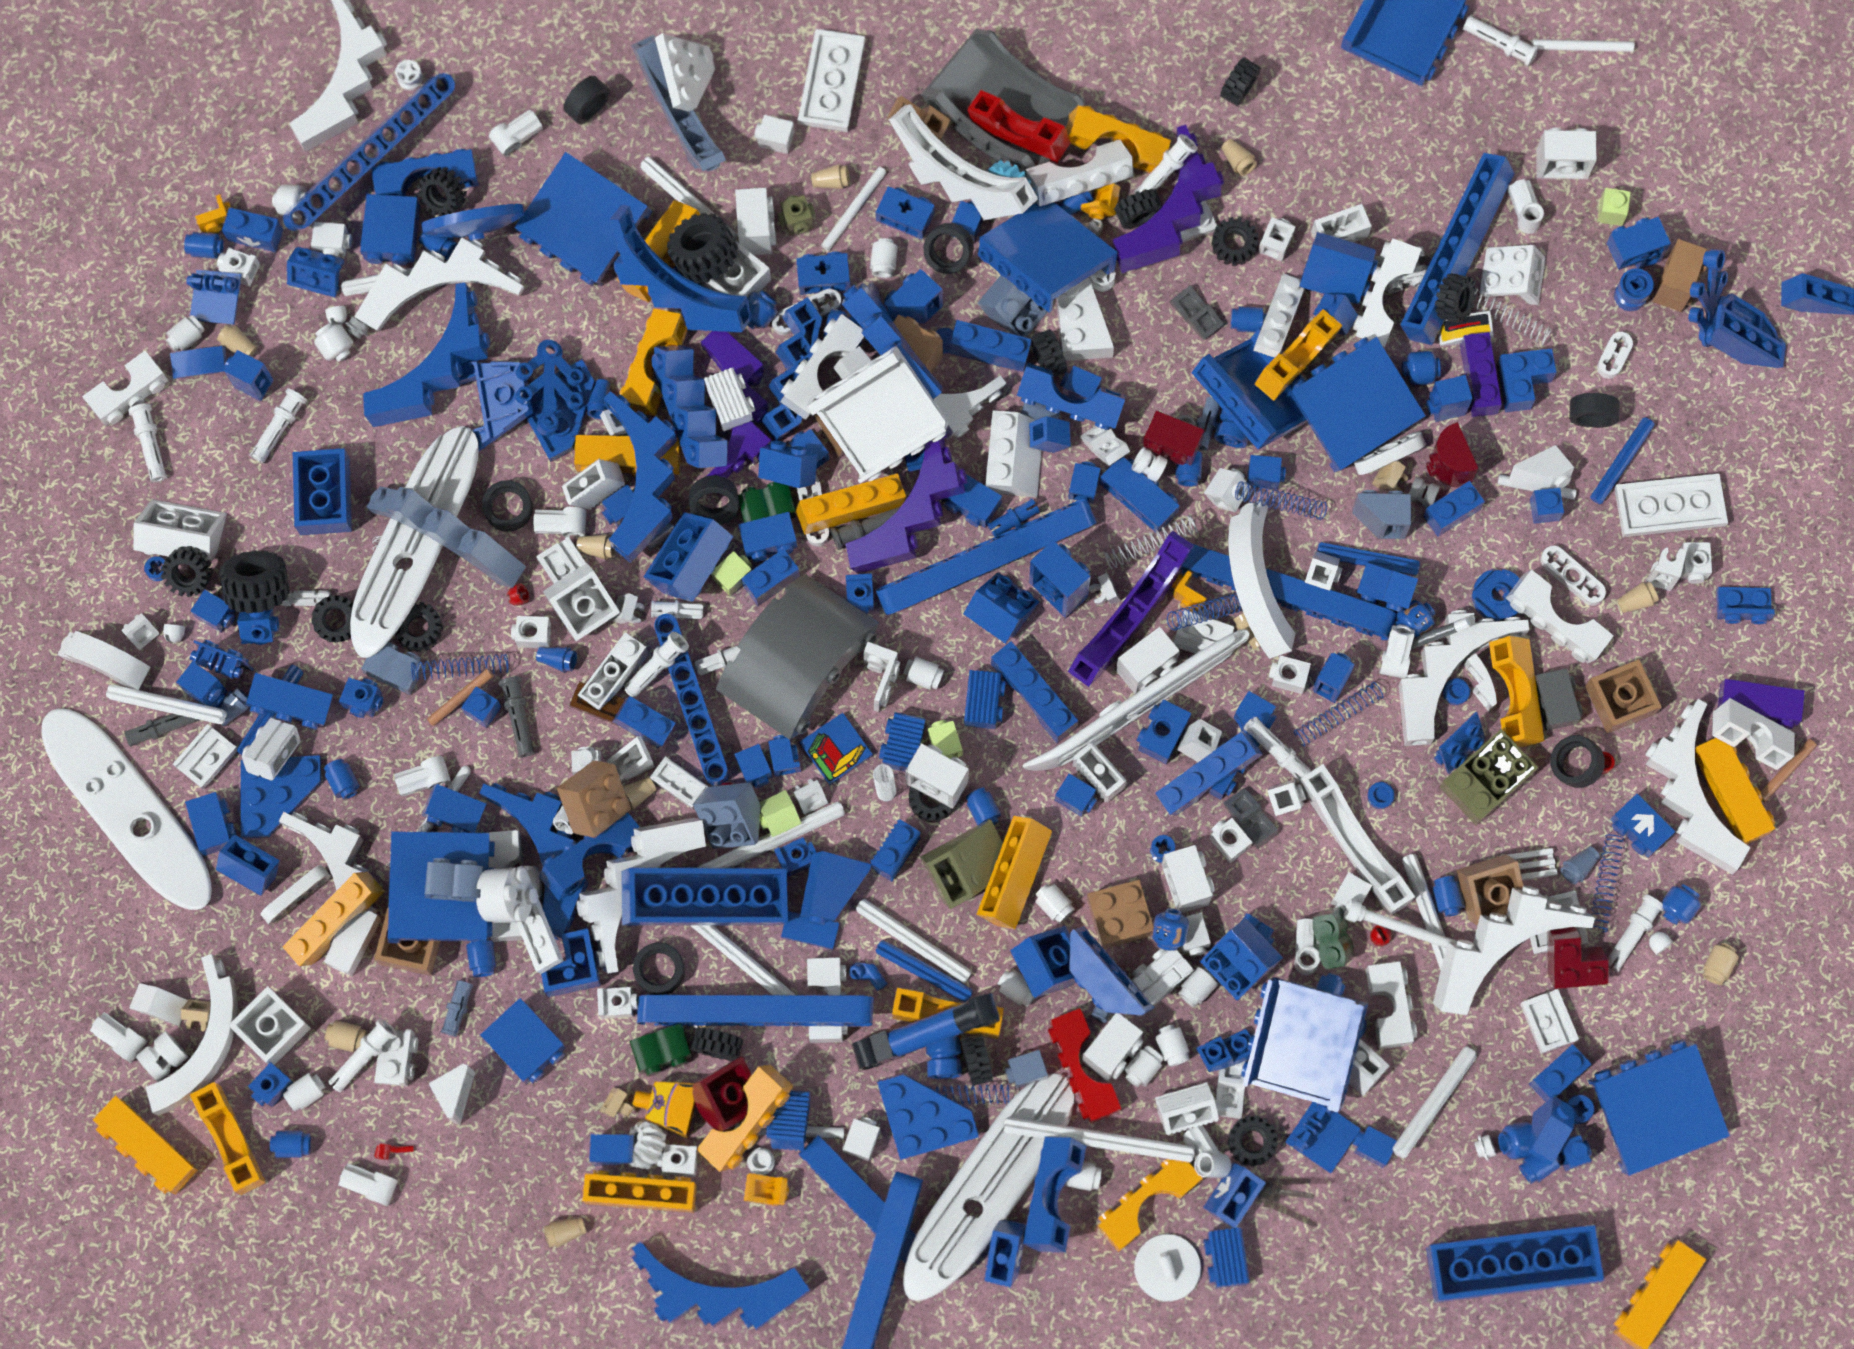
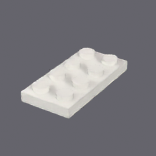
M815 30L798 117L799 125L848 132L865 36Z
M1719 474L1618 484L1614 487L1623 537L1721 527L1728 524Z

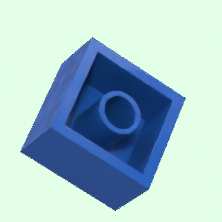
M1066 926L1029 936L1010 950L1034 998L1068 988L1076 983L1074 980L1075 976L1070 972V934Z

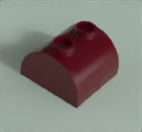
M1456 422L1447 426L1441 432L1432 454H1429L1430 461L1426 462V468L1430 477L1435 476L1447 486L1460 487L1468 481L1472 483L1478 466L1459 423Z
M743 1056L729 1062L693 1085V1098L700 1114L711 1127L718 1131L726 1130L747 1116L748 1098L743 1087L752 1074Z

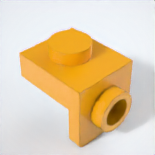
M1112 183L1096 188L1093 201L1082 204L1081 210L1088 213L1089 217L1102 220L1104 217L1114 216L1116 213L1114 208L1118 203L1120 187Z
M221 194L215 196L219 206L218 209L195 216L201 232L218 233L223 228L231 205L229 201L224 202Z
M1189 570L1184 576L1180 574L1172 586L1175 589L1173 597L1181 602L1180 606L1182 608L1206 602L1207 599L1187 587L1193 574ZM1195 607L1194 610L1196 612H1201L1198 607Z
M752 1173L747 1174L744 1201L770 1206L784 1205L789 1195L788 1179L785 1177L776 1178Z

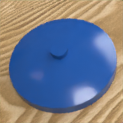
M505 204L447 214L426 220L421 225L425 235L447 238L469 237V241L484 239V234L503 228L517 221L525 214L523 204Z

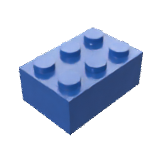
M345 448L292 452L294 527L300 536L352 532L350 457Z
M683 512L643 578L666 595L693 602L700 594L702 586L709 575L715 570V565L720 557L728 549L733 536L713 519Z
M1052 540L1030 561L1029 583L1066 619L1088 598L1091 576L1089 575V569L1082 562L1079 561L1077 563L1070 557L1071 552L1064 544L1060 543L1058 545Z

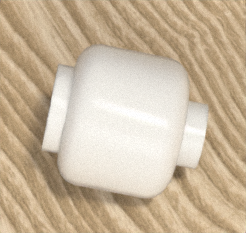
M281 185L273 195V206L276 208L277 213L284 217L285 212L308 191L301 185ZM294 212L292 218L299 219L302 216L298 212Z
M331 322L315 333L317 337L314 344L326 360L336 359L340 362L351 354L349 349L353 345V340L342 325H333Z

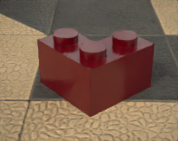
M1156 410L1144 436L1143 447L1151 450L1155 456H1163L1167 459V462L1169 457H1171L1170 459L1177 464L1184 465L1186 463L1192 465L1203 441L1204 429Z
M1576 927L1547 931L1548 977L1554 989L1609 985L1608 958L1601 946L1581 948V936Z

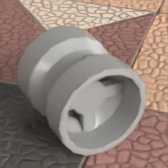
M1416 476L1409 492L1411 494V502L1418 501L1422 503L1423 507H1429L1433 504L1440 485L1435 483L1428 484L1423 478ZM1425 488H1428L1424 499L1421 498Z

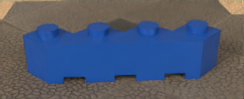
M808 297L787 309L782 317L794 335L781 343L775 351L787 371L772 379L768 386L780 406L765 414L761 421L774 441H779L795 431L802 421L800 415L780 401L784 397L781 391L789 379L794 382L799 374L795 371L803 359L809 361L813 353L810 352V349L818 338L822 317Z
M683 345L654 347V355L652 356L654 374L673 426L676 429L675 431L687 463L697 468L727 466V440L715 435L716 409L704 405L705 381L693 375L694 349Z

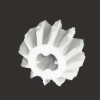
M639 1121L635 1127L630 1128V1133L628 1134L634 1135L633 1160L630 1165L636 1168L650 1169L653 1163L657 1164L658 1157L663 1155L662 1149L666 1146L664 1142L666 1134L651 1122L645 1121L643 1123Z

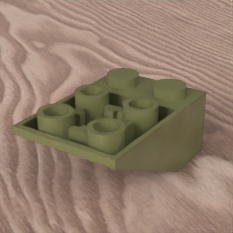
M1500 729L1443 780L1440 788L1477 826L1531 776L1538 767Z
M991 819L920 857L940 898L949 909L974 897L988 885L1003 845Z

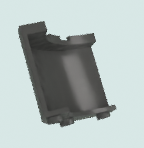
M981 29L974 30L921 94L930 106L946 115L955 124L952 129L996 162L1004 160L1009 161L1012 167L1017 165L1019 172L1024 171L1025 176H1027L1026 169L1047 163L1050 159L976 126L972 122L967 109L979 91L983 90L1001 98L1009 108L1028 120L1039 122L1045 117L1065 127L1067 126L1069 114L1078 105L1085 106L1083 104L1084 99L1075 92L1070 93L1045 81L1034 69H1028L999 42V37L993 31Z
M806 574L798 577L785 587L786 594L780 600L774 598L756 618L737 646L741 649L734 662L728 661L716 687L717 691L789 740L807 731L810 726L809 719L828 687L839 679L841 670L866 647L867 642L874 643L877 638L876 630L879 625L878 621Z

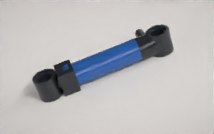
M989 993L967 1000V1003L900 1028L885 1030L869 1036V1038L852 1043L859 1071L881 1066L885 1062H892L906 1057L905 1054L972 1029L986 1027L999 1022L1000 1017L993 994Z

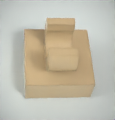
M1399 461L1389 463L1380 468L1372 484L1379 489L1402 491L1397 486L1398 480H1408L1407 475L1403 473L1406 467Z
M191 999L186 1002L181 1009V1019L187 1020V1029L190 1030L193 1027L194 1021H199L201 1023V1031H205L209 1023L211 1002Z
M612 1088L599 1111L614 1118L617 1112L629 1117L634 1107L623 1102L627 1093L618 1088Z

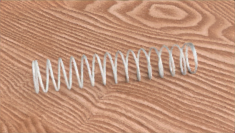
M1484 291L1479 296L1480 300L1484 294ZM1488 295V296L1486 297V299L1484 300V301H1486V303H1485V305H1484V308H1483V311H1482V312H1485L1484 309H1485V306H1486V304H1487V301H1488L1490 295ZM1494 298L1493 301L1490 303V305L1492 304V306H1491V308H1490V312H1491V309H1492V307H1493V304H1494L1496 298ZM1500 301L1499 304L1496 306V308L1498 307V309H1497V311H1496V314H1495L1494 319H1497V318H1496V315H1497V312H1498V310H1499V307H1500L1502 301ZM1506 305V306L1503 308L1504 312H1503V314H1502L1500 323L1503 322V321H1502V318H1503V315H1504V313H1505L1506 308H1507L1508 305ZM1512 308L1509 311L1510 315L1508 317L1506 326H1508L1507 324L1514 308ZM1518 311V312L1515 314V316H1514V317H1516V318H1515V321H1516V319H1517V317H1518L1519 311ZM1525 314L1520 319L1521 324L1519 326L1518 332H1521L1520 327L1525 318ZM1531 318L1528 319V321L1526 322V324L1528 323V325H1529V323H1530V321H1531ZM1535 321V323L1532 325V327L1534 326V328H1533V330H1532V332H1531L1530 339L1533 338V337H1531V336H1532V333H1533V331H1534V329H1535V326H1536V324H1537V321ZM1543 324L1538 328V330L1540 329V331H1539L1538 336H1537V338H1536V342H1538L1537 339H1538L1539 334H1540V332H1541V330H1542ZM1527 325V327H1526V329H1525L1524 336L1527 335V334H1525V333H1526V330H1527V328H1528V325ZM1549 327L1545 330L1546 334L1542 341V345L1544 344L1546 338L1552 331V329H1550V331L1548 332Z
M1191 515L1187 516L1188 521H1189V524H1190L1191 532H1190V530L1188 529V527L1186 526L1184 520L1181 518V522H1182V525H1183V528H1184L1185 535L1183 534V532L1181 531L1179 525H1178L1177 522L1175 521V525H1176V529H1177L1178 535H1180V534H1179V531H1178V528H1179V530L1181 531L1182 535H1183L1184 537L1187 536V535H1186V530H1185L1184 525L1186 526V528H1187V530L1189 531V533L1193 535V530H1192V527H1191V523H1192V525L1194 526L1196 532L1198 533V530H1197V528H1196V525H1195V523H1194V521H1193ZM1168 524L1169 529H1170V532H1172L1173 529H1172L1171 525ZM1162 527V530H1163V533H1164V536H1165V539H1166V535L1168 536V534H1167L1166 530L1164 529V527ZM1156 530L1157 537H1158V540H1159V543H1160V547H1159V548H1161V542H1160V539H1159L1160 534H1159L1158 530ZM1150 532L1149 534H1150V537H1151V540H1152V543H1153V547H1154V550H1153V551H1155V546H1154V542H1153V540L1155 541V539H1154L1153 535H1152L1151 532ZM1143 535V538H1144V541H1145V544H1146V547H1147V552H1146V554H1149V550H1148L1147 543H1148L1149 546H1150V544H1149L1148 540L1146 539L1145 535ZM1137 538V541H1138V544H1139V548H1140V551H1141V555L1139 554V552H1138V550L1136 549L1135 545H1134L1133 542L1131 541V545H1132V548H1133V551H1134L1135 558H1134L1133 555L1131 554V552H1130V550L1128 549L1127 545L1124 543L1129 561L1127 560V558H1126L1125 555L1123 554L1121 548L1118 546V549H1119V552H1120V555H1121V559H1122V563L1120 562L1121 565L1124 564L1122 555L1124 556V558L1126 559L1127 562H1130V558H1129L1128 551H1129L1130 555L1132 556V558L1135 559V560H1136L1135 550L1137 551V553L1139 554V556L1142 557V550H1141L1142 544H1141V542H1140V540H1139L1138 538ZM1112 549V553L1116 561V558L1118 559V557ZM1104 552L1105 557H1106V560H1107V562H1108L1110 568L1113 570V567L1110 565V563H1109V561H1108V559H1107V558L1110 559V557H1109V555H1108L1107 552ZM1110 559V561H1111V563L1113 564V566H1114L1115 568H1117V561H1116V566H1115L1114 563L1112 562V560Z
M886 764L878 765L873 771L877 796L882 801H890L896 795L893 771Z

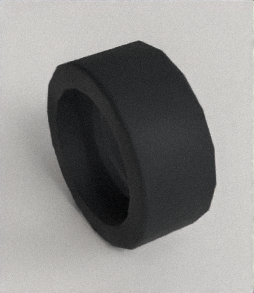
M588 76L580 81L568 94L563 104V110L577 124H585L605 106L610 96V89L596 76Z
M943 223L936 226L925 238L923 245L924 258L928 265L942 274H954L962 270L971 260L974 252V243L970 233L963 226L955 223ZM950 234L960 241L963 253L958 261L948 263L937 256L934 244L939 236Z
M1584 393L1576 395L1570 400L1569 420L1577 426L1605 428L1613 426L1619 421L1620 401L1612 395Z
M717 475L698 479L692 485L689 492L690 513L713 519L719 525L730 522L736 516L739 508L736 486L729 479ZM708 493H720L729 498V502L725 506L713 509L704 507L698 500Z
M503 480L492 484L486 490L482 499V510L488 523L495 529L503 532H512L523 528L530 520L533 513V503L527 489L520 483L512 480ZM504 492L517 494L523 502L521 513L511 520L499 519L493 512L492 504L494 499Z
M1571 735L1560 740L1554 747L1550 756V766L1553 774L1561 782L1574 788H1585L1594 784L1601 776L1605 767V757L1601 748L1589 738L1581 735ZM1576 747H1584L1591 753L1589 768L1577 777L1568 775L1564 770V761L1567 754Z
M656 942L646 945L638 952L633 963V973L636 982L642 990L651 995H666L672 993L680 986L684 979L685 966L681 955L674 947L667 943ZM658 953L669 956L675 966L672 978L661 985L649 982L643 973L644 963L647 958Z

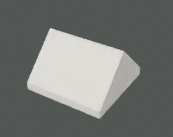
M465 1064L456 1067L429 1083L447 1118L458 1125L461 1123L475 1072Z

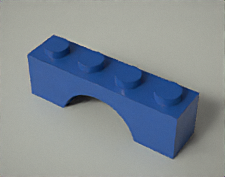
M456 149L452 153L447 154L433 153L428 155V157L419 159L410 157L402 162L379 163L378 166L371 168L375 195L405 196L413 182L437 167H441V169L446 167L448 172L451 170L456 172L454 177L460 176L461 180L459 183H464L465 188L477 187L479 182L472 150Z
M1031 363L1026 365L1016 395L1021 397V401L1026 404L1035 405L1037 402L1046 405L1045 409L1050 412L1060 414L1061 411L1070 413V418L1085 422V419L1094 421L1096 427L1109 430L1110 427L1116 428L1126 398L1124 394L1103 387L1086 399L1069 398L1057 389L1053 380L1052 370Z
M1012 641L991 656V666L996 672L1001 673V678L1006 681L1007 685L1014 688L1036 715L1039 723L1056 743H1059L1077 729L1078 720Z
M1248 691L1235 712L1234 720L1242 732L1248 733L1244 730V726L1253 717H1257L1270 730L1277 718L1273 714L1276 706ZM1250 735L1256 746L1259 748L1261 744H1259L1257 740L1252 735ZM1247 766L1221 780L1206 792L1220 800L1224 794L1230 796L1237 784L1233 779L1238 772L1243 774Z
M1241 731L1155 794L1169 815L1177 816L1196 803L1215 784L1231 774L1242 770L1263 754L1250 735Z
M627 812L597 837L584 836V839L579 843L574 841L566 846L563 853L559 856L552 855L547 858L542 864L543 868L539 877L558 901H560L580 887L585 877L582 861L593 854L605 853L619 859L634 852L631 838L634 836V829L640 828V826Z
M1044 1137L1023 1244L1038 1252L1066 1253L1071 1226L1065 1223L1059 1215L1058 1197L1065 1183L1073 1176L1082 1172L1086 1151L1084 1144L1071 1137Z

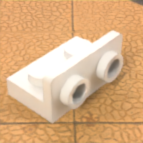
M406 1029L405 1031L396 1030L397 1036L394 1039L391 1038L383 1046L382 1053L378 1055L374 1083L408 1086L409 1080H413L415 1064H411L412 1053H417L418 1037H414L415 1033L411 1029Z

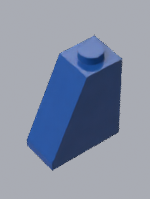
M824 851L813 853L800 916L809 918L808 922L815 925H824L825 922L834 921L870 871L871 864Z

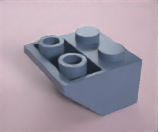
M1001 275L977 303L990 319L1009 333L1025 338L1047 313L1045 309L1038 306L1034 300L1018 290L1013 283Z
M1365 490L1357 494L1352 513L1378 539H1405L1411 525V494H1404L1402 491L1377 494L1375 490Z
M751 783L708 787L693 803L699 819L703 822V828L713 849L749 846L758 843L760 803Z

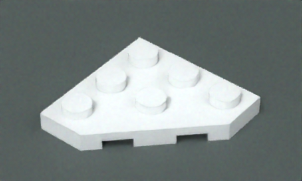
M662 33L655 37L673 108L691 111L698 106L715 71L713 54L709 46Z

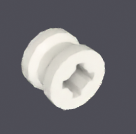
M404 60L397 65L395 70L396 77L402 88L415 90L422 84L423 75L415 61Z
M1100 269L1091 275L1089 279L1093 289L1100 292L1111 289L1115 281V271L1107 275Z

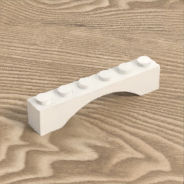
M1324 764L1302 777L1298 785L1302 784L1306 798L1362 879L1372 885L1370 890L1388 917L1410 904L1415 898L1414 894L1400 874L1387 862L1366 835L1349 808L1339 786Z

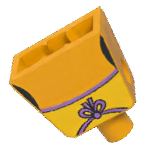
M654 1082L652 1093L636 1091L633 1106L647 1109L645 1116L647 1122L688 1138L696 1107L692 1093L694 1084Z

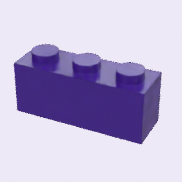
M1490 333L1464 335L1460 343L1464 374L1466 375L1472 395L1470 404L1471 416L1496 415L1502 404Z
M1724 679L1719 688L1717 709L1731 698L1790 730L1802 721L1805 690Z

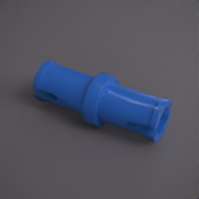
M1031 498L1013 510L1009 508L1006 510V514L987 523L989 530L1000 526L992 531V535L996 537L1014 526L1016 528L1021 525V522L1040 513L1038 506L1027 511L1028 508L1036 504L1035 501Z

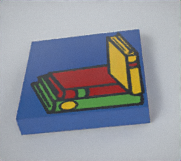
M841 713L799 742L829 786L873 757V754L844 713Z

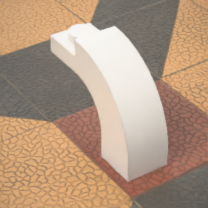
M75 631V633L69 632L68 636L62 641L61 649L57 654L63 659L90 667L121 685L139 690L150 669V666L126 652L78 631Z

